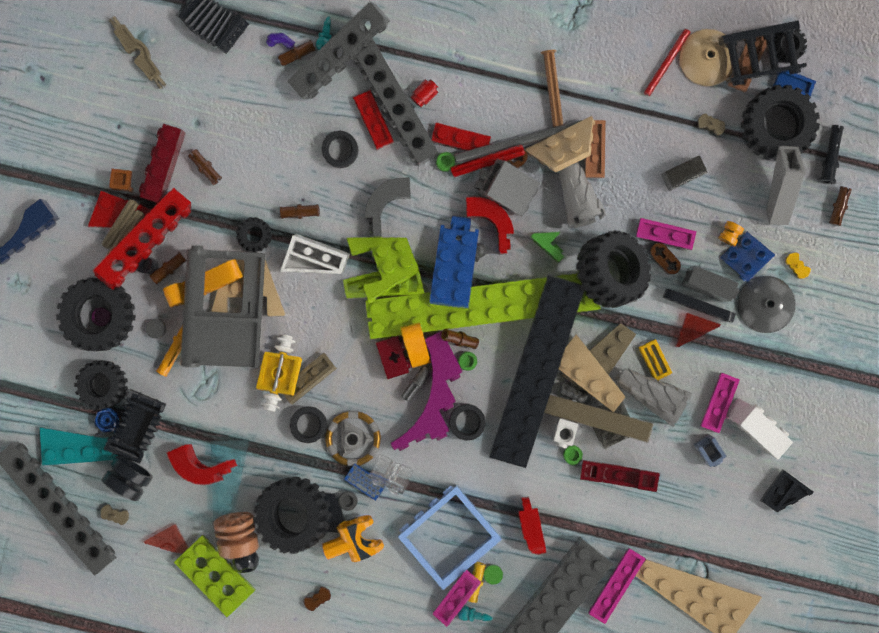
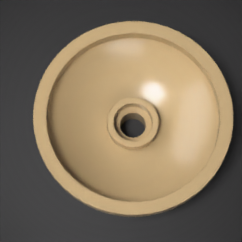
M703 29L694 32L686 39L680 49L679 63L682 72L690 81L701 86H714L722 83L732 74L728 48L725 45L719 46L718 38L725 34L713 29ZM712 52L713 58H710L707 53Z

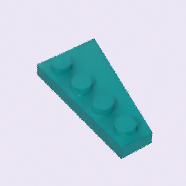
M39 427L42 466L110 461L119 456L104 450L108 438Z

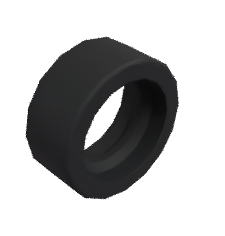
M341 130L328 134L323 140L321 148L327 163L336 168H346L353 164L357 159L359 151L354 137L348 132ZM339 138L347 140L351 145V154L348 158L341 161L335 160L329 154L331 142Z
M462 404L456 407L449 419L452 433L457 438L465 441L478 438L483 433L486 425L485 416L477 406L471 404ZM463 411H471L478 417V427L472 433H462L456 426V419Z
M316 407L300 408L291 417V433L295 439L302 443L316 442L326 432V417ZM307 413L315 415L320 423L318 432L312 436H304L297 427L299 418Z

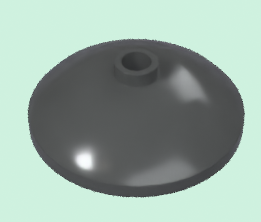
M761 276L752 279L742 288L738 297V312L742 321L749 328L760 333H773L783 329L791 321L795 312L796 303L791 288L784 281L773 276ZM769 300L773 303L771 308L767 306Z

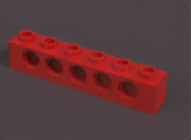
M173 188L93 269L94 275L111 290L115 287H120L125 281L124 277L129 272L132 274L138 268V263L151 255V249L155 245L159 246L165 240V235L177 228L179 220L181 218L185 219L191 213V202ZM174 210L176 214L170 216L166 214V211ZM155 223H160L163 225V227L161 229H155L153 228V225ZM141 237H148L150 240L147 243H142L139 239ZM129 250H134L136 255L129 257L126 253ZM115 264L123 266L119 271L114 270L112 267Z

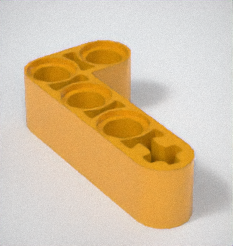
M236 259L227 261L205 272L204 295L243 278ZM185 281L162 289L169 307L184 305Z

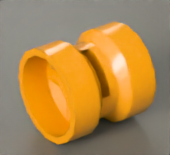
M727 221L724 226L725 230L720 233L718 239L735 247L738 242L737 238L739 235H742L744 228L734 222Z

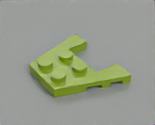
M407 237L347 238L352 256L368 251L372 252L381 277V281L363 285L368 304L374 302L378 296L388 293L392 287L402 284L419 273Z

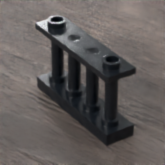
M799 20L723 35L718 38L719 46L725 45L728 48L733 78L727 79L726 84L732 83L733 86L745 84L744 80L788 71L790 75L801 72L802 68L807 67L806 63L798 64L793 40L794 31L800 28ZM777 34L785 36L790 66L779 68L774 38ZM763 37L767 44L771 70L760 72L755 42H757V38ZM742 41L747 44L752 74L741 76L736 50L737 42Z

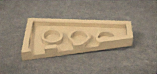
M576 334L565 348L559 370L614 412L625 399V396Z

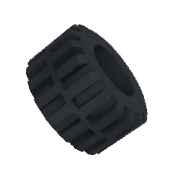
M111 361L87 363L84 368L79 370L80 374L75 377L77 383H74V387H77L78 390L75 393L80 396V402H85V406L92 407V409L113 407L121 402L120 399L126 395L124 391H127L128 386H125V382H128V380L124 378L125 372L120 370L121 367L119 365H115ZM99 373L105 374L110 381V389L105 396H99L93 390V379Z

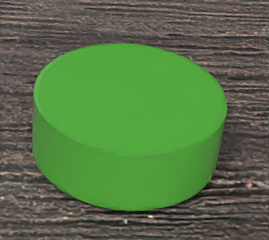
M443 152L438 155L436 165L439 170L449 172L451 167L455 166V158L451 153Z
M464 352L459 356L458 363L463 370L470 371L476 367L477 357L472 352Z
M567 446L564 449L563 458L568 464L575 465L582 460L583 453L578 446Z
M491 564L485 568L484 578L486 582L492 585L501 582L503 572L498 565Z

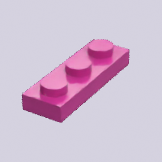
M640 218L635 237L692 250L697 231Z
M720 373L702 419L701 427L720 433L740 379Z
M466 570L434 611L433 615L446 627L449 626L482 582Z

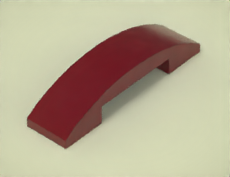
M583 460L580 479L657 492L660 473Z

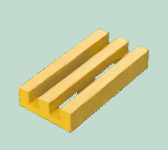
M656 339L638 347L652 378L660 380L672 374ZM651 345H654L666 369L665 373H663ZM645 348H647L658 370L659 376L656 375L652 367V364L644 350Z

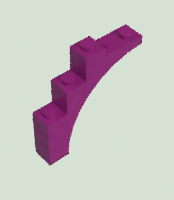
M442 331L425 339L433 367V381L429 400L416 423L402 436L391 442L394 450L399 449V451H402L409 447L408 443L414 440L416 442L427 438L425 435L429 433L432 440L436 438L437 441L447 436L446 433L449 429L439 410L447 411L454 407L453 403L456 400L446 380L449 379L450 382L459 379L461 377L460 373L463 371L448 342L441 339Z

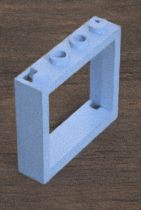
M450 485L442 492L444 495L439 500L437 498L433 499L428 504L429 508L425 512L419 511L413 517L415 520L410 525L408 523L404 524L399 529L400 533L398 534V538L443 590L502 540L498 532L457 485L454 487ZM457 495L491 536L441 578L407 536Z

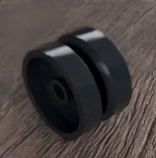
M116 456L111 463L113 470L106 471L101 479L102 482L120 496L132 501H139L144 493L142 487L149 485L153 479L152 474L134 461Z

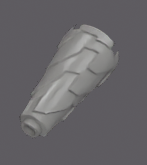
M576 162L559 171L560 174L558 175L564 193L565 214L569 227L579 228L596 222L595 217L598 215L600 219L606 216L604 207L600 199L597 198L591 183L588 182L582 166L580 167L579 163Z
M625 368L624 371L620 369L615 378L618 381V387L632 395L672 427L679 420L688 404L686 403L687 399L690 400L692 395L689 391L682 390L652 377L644 376L629 368L628 370Z

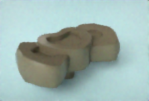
M702 114L697 122L698 128H706L709 131L713 130L716 136L721 135L725 131L726 125L724 121L714 119L707 114Z
M109 504L104 505L100 511L102 519H107L120 525L126 524L129 520L128 510L120 511L119 509H113Z

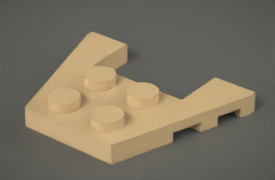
M265 259L263 297H267V316H286ZM236 260L243 278L217 290L211 312H228V298L243 296V260Z

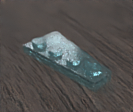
M250 440L210 442L211 467L235 459L237 464L236 467L231 469V473L222 476L223 481L212 484L213 519L235 512Z

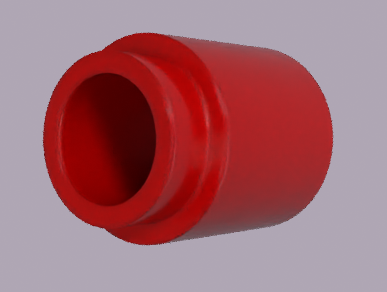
M425 79L412 92L413 95L410 98L420 108L423 105L426 106L438 94L436 90L438 86L431 79L429 81Z

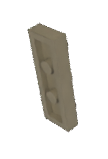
M323 353L299 372L294 396L283 395L293 405L337 368L329 357Z

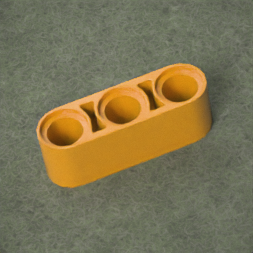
M420 322L401 327L412 368L430 364L431 361Z

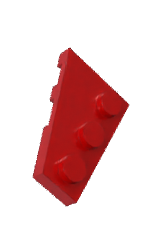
M101 191L88 227L111 228L128 201ZM138 205L136 210L143 212L146 216L152 209Z

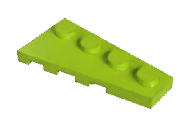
M379 271L344 279L343 284L346 297H366L363 285L381 281ZM420 272L402 284L392 287L385 295L378 297L425 294Z

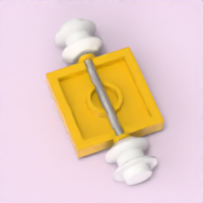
M288 335L277 337L280 343L275 348L279 351V354L264 352L256 389L270 392L263 395L266 398V402L261 404L266 411L275 412L276 409H280L277 406V402L282 401V399L278 396V393L294 396L302 358L287 355V353L294 351L290 348L291 344L296 343L292 340L293 337Z

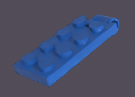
M452 216L450 229L445 228V225L440 227L430 304L469 308L479 229H475V232L470 231L471 218Z

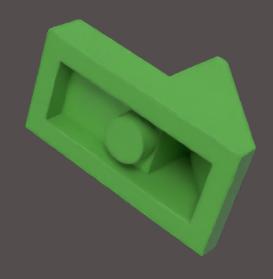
M560 232L534 233L530 239L557 263L565 257L562 254L564 251L555 244L553 246L550 244Z

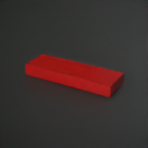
M371 90L353 97L376 149L378 150L394 143Z

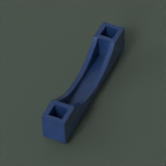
M40 198L24 211L18 230L7 243L0 247L1 265L11 259L10 256L15 252L19 253L24 250L28 242L37 240L41 236L40 233L45 229L49 230L56 225V221L60 218L46 200Z

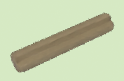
M130 199L102 241V246L107 249L111 248L139 204L136 201Z
M136 210L107 252V255L145 217L143 212Z

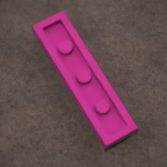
M628 547L588 614L606 624L646 558Z

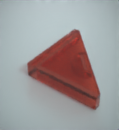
M686 313L675 346L680 347L720 327L721 324Z
M176 524L144 541L145 544L183 554L189 548Z

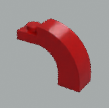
M466 197L467 218H484L489 220L495 226L498 233L499 255H506L507 250H511L510 238L507 239V236L514 235L513 224L507 212L492 200L482 197Z
M192 444L183 445L166 452L174 470L186 481L198 485H208L223 481L222 476L231 473V469L237 466L235 459L225 461L213 467L206 466L196 457Z

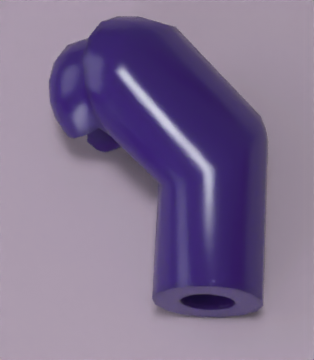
M282 32L270 33L266 39V44L269 47L282 43L291 50L295 45V42Z

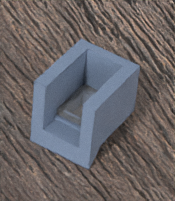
M710 434L693 444L705 463L710 467L720 465L723 459L727 457L715 437Z

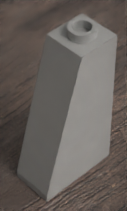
M779 146L766 210L769 224L789 225L806 173L799 147Z

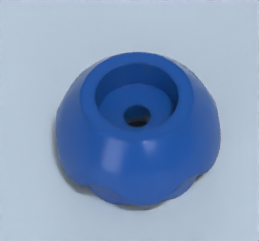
M105 408L97 412L95 425L102 432L113 431L118 426L119 416L113 409Z

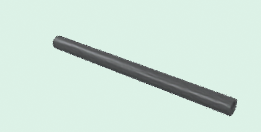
M580 121L454 154L455 162L457 164L520 144L524 146L539 142Z

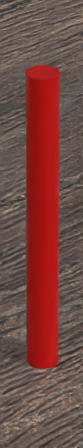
M684 29L645 89V95L651 96L691 32L688 29Z

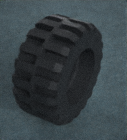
M774 85L772 88L764 89L747 104L746 110L742 114V118H744L741 122V128L744 129L742 136L743 139L747 138L749 143L746 145L748 148L753 147L755 149L754 154L757 156L763 155V159L766 160L773 159L776 161L779 146L799 147L800 154L811 146V142L817 137L816 131L820 128V124L817 123L820 115L819 112L815 113L814 109L817 106L815 102L811 104L809 101L811 97L808 94H801L802 89L798 87L792 89V85H785L783 87L781 85ZM774 106L783 107L793 115L796 129L790 139L785 141L777 140L767 132L764 125V115L769 108Z
M614 230L588 240L586 244H583L580 249L581 252L577 256V260H579L576 263V270H578L577 279L581 282L582 290L586 291L585 295L589 299H593L594 303L605 308H617L641 298L645 291H647L648 282L651 280V274H649L651 264L648 263V254H645L644 247L637 243L638 240L635 237H630V234ZM608 256L618 267L619 283L610 274Z
M94 277L76 281V285L71 284L67 288L68 292L61 295L60 298L63 301L57 305V309H60V314H56V320H60L61 323L58 325V328L65 333L63 337L71 341V345L80 347L81 350L106 351L111 350L112 347L119 346L121 341H125L129 337L127 334L134 327L132 326V321L136 319V315H133L135 305L131 303L130 300L132 298L130 294L126 293L122 286L111 290L101 280ZM91 297L106 299L112 308L111 323L103 332H90L82 324L81 309L84 303Z
M288 477L270 484L269 487L262 491V495L258 496L256 502L259 504L254 506L253 511L257 513V516L253 518L254 524L258 525V529H256L257 534H262L263 536L261 540L265 544L270 543L269 548L273 550L279 549V552L284 554L288 552L296 554L314 546L326 535L325 531L330 526L328 519L331 518L332 512H328V507L331 505L329 501L326 502L324 499L327 496L325 492L318 490L319 485L316 483L311 484V481L307 478ZM284 498H295L304 506L307 513V523L301 532L289 531L282 525L278 510Z

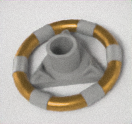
M346 411L337 415L330 422L325 434V443L329 454L338 463L345 466H353L354 464L361 466L375 457L380 447L381 434L376 422L369 415L359 411ZM359 418L365 421L373 432L374 437L345 419ZM342 421L341 455H339L333 445L332 435L337 425ZM374 440L368 454L359 459L344 458V456Z

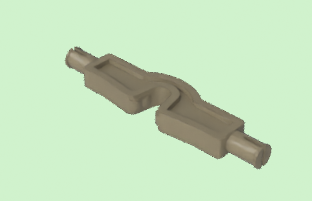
M116 16L112 17V19L110 18L109 22L115 28L114 34L120 40L125 51L131 54L140 50V54L134 60V63L150 81H154L159 89H163L162 85L165 87L166 84L160 77L161 72L151 60L148 47L142 41L136 39L127 26L121 25Z

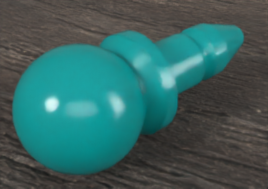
M327 16L324 21L322 33L318 34L319 38L315 43L318 50L332 37L329 35L331 27L330 16Z
M466 605L457 614L458 618L462 621L470 620L473 622L474 619L480 621L493 620L488 614L476 612L475 608L471 609Z

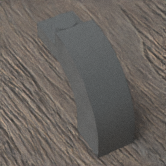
M410 177L391 179L381 184L371 194L365 209V219H373V222H369L370 234H373V237H382L381 214L384 207L393 200L411 199Z

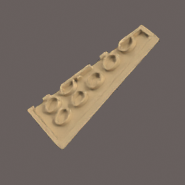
M645 559L636 574V577L713 633H737L762 598L760 595L736 589Z

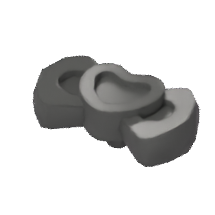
M563 383L560 386V393L570 397L569 400H576L579 403L587 400L588 394L586 391H580L577 387H572L570 383Z

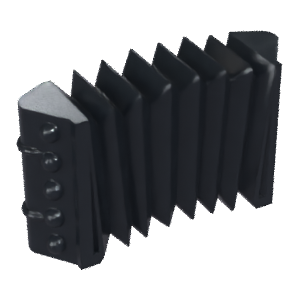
M187 0L181 6L179 13L177 12L175 15L188 26L191 32L193 31L196 36L199 35L201 40L205 39L208 44L211 43L213 47L217 46L225 54L234 47L236 41L249 26V23L239 14L234 15L228 9L225 10L215 0Z
M130 389L126 397L128 404L124 405L126 410H123L125 415H121L123 421H119V426H116V430L112 431L114 436L108 437L104 450L140 464L144 456L143 451L148 450L146 445H151L150 439H154V432H158L156 426L160 425L158 419L162 418L160 413H163L166 403Z

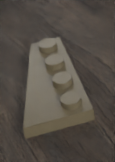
M620 323L589 350L608 375L632 342L636 333ZM564 373L561 375L583 391H586Z

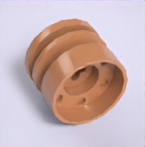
M234 512L214 520L213 527L216 530L214 532L216 538H219L216 543L220 557L228 559L240 558L258 550L259 543L257 534L253 532L256 526L252 513Z

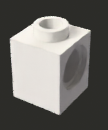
M558 418L552 438L553 441H556L557 446L567 448V445L573 446L578 423ZM564 428L570 431V435L566 439L560 437V431Z

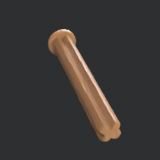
M552 49L542 51L541 55H544L553 127L563 125L554 56L556 50Z

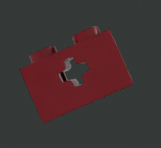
M399 336L376 343L387 380L410 373L409 368H412L409 357L405 358L403 350H406L403 338L399 339ZM394 351L400 355L397 363L394 360H390V356H392Z

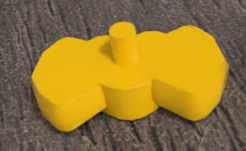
M793 252L788 254L785 263L793 269L797 278L804 279L808 277L811 268L804 266L803 261L799 260V253Z

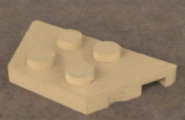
M590 116L525 150L530 157H535L541 164L547 165L549 169L556 173L591 155L592 128L595 125V121Z

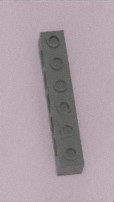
M370 1L288 80V83L302 99H313L319 93L318 90L322 86H326L332 81L331 77L334 74L343 71L346 67L345 64L349 60L355 59L364 46L367 47L373 42V37L377 33H382L388 27L387 24L390 20L376 3ZM367 21H370L371 27L368 31H365L364 25ZM355 34L357 41L351 44V37ZM342 48L343 54L338 58L337 50ZM328 61L329 68L325 71L323 65ZM312 74L315 75V82L313 84L310 82Z

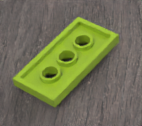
M204 535L199 537L174 561L182 572L226 617L233 613L256 590L226 558L219 556L217 548ZM197 558H205L207 565L205 567L198 566ZM217 571L220 574V579L217 581L212 580L210 572ZM231 585L234 591L230 595L225 594L223 587Z

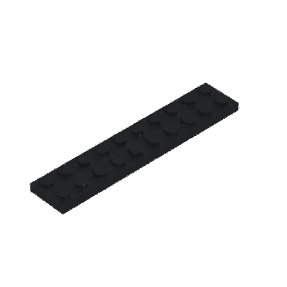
M547 275L489 458L523 468L527 467L584 293L580 286L581 284L553 275Z

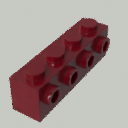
M164 123L162 128L158 129L156 136L158 141L151 150L152 160L146 166V178L139 188L141 198L159 203L166 196L186 134L182 129Z

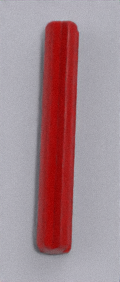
M520 144L452 166L451 172L454 177L492 166L496 159L507 161L523 156L525 151Z

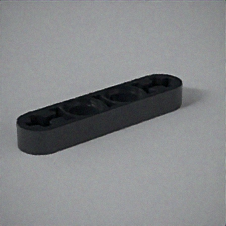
M665 289L663 298L729 323H733L736 314L677 291Z

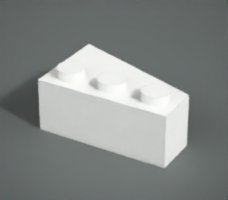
M295 234L292 236L280 272L341 274L345 270L350 253Z
M737 398L729 407L726 418L738 425L737 428L748 434L769 455L779 460L793 443L788 438L789 433L781 427L777 428L775 426L777 422L770 416L766 417L763 414L765 411L757 404L752 406Z

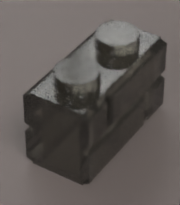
M699 155L665 171L661 175L670 192L708 172Z

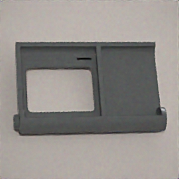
M191 245V249H187L181 366L200 367V365L259 368L265 253L203 249V246ZM207 258L241 259L244 261L241 312L204 311L203 301Z

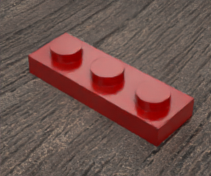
M435 123L431 140L433 143L468 151L489 145L491 136Z

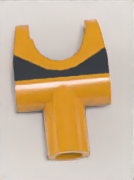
M363 515L340 523L337 526L340 537L322 543L326 558L329 560L348 552L352 562H359L380 552L384 548L382 540H366L361 536V533L373 524L372 516Z

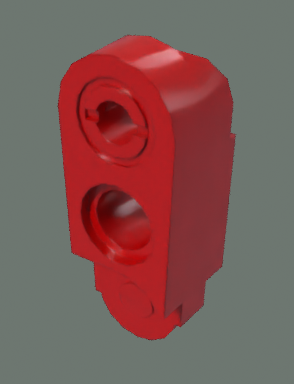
M529 496L522 497L523 511H519V520L523 538L526 540L528 549L533 554H545L547 552L538 508L532 509Z

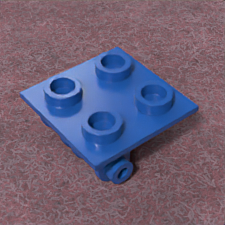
M747 231L738 239L736 246H731L720 259L736 271L742 281L746 280L748 282L775 254Z

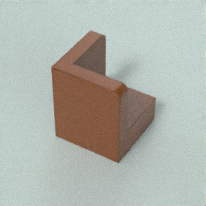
M111 168L109 188L115 191L133 193L134 189L131 187L132 171Z

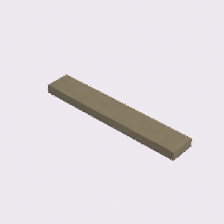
M550 395L544 412L649 443L654 425L653 423Z

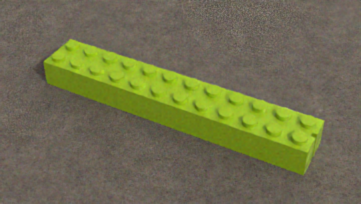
M578 273L556 276L581 284L580 280L577 279ZM547 277L471 287L469 308L430 304L431 292L375 299L370 304H368V301H365L367 318H372V321L368 322L370 339L401 336V327L419 322L424 333L534 318ZM584 290L577 313L600 310V305L594 303L593 299H589L585 295L586 291Z

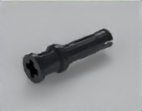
M839 125L831 126L826 160L822 162L823 170L821 177H819V182L836 184L835 175L840 165L837 160L844 130L843 126H840V128H838Z

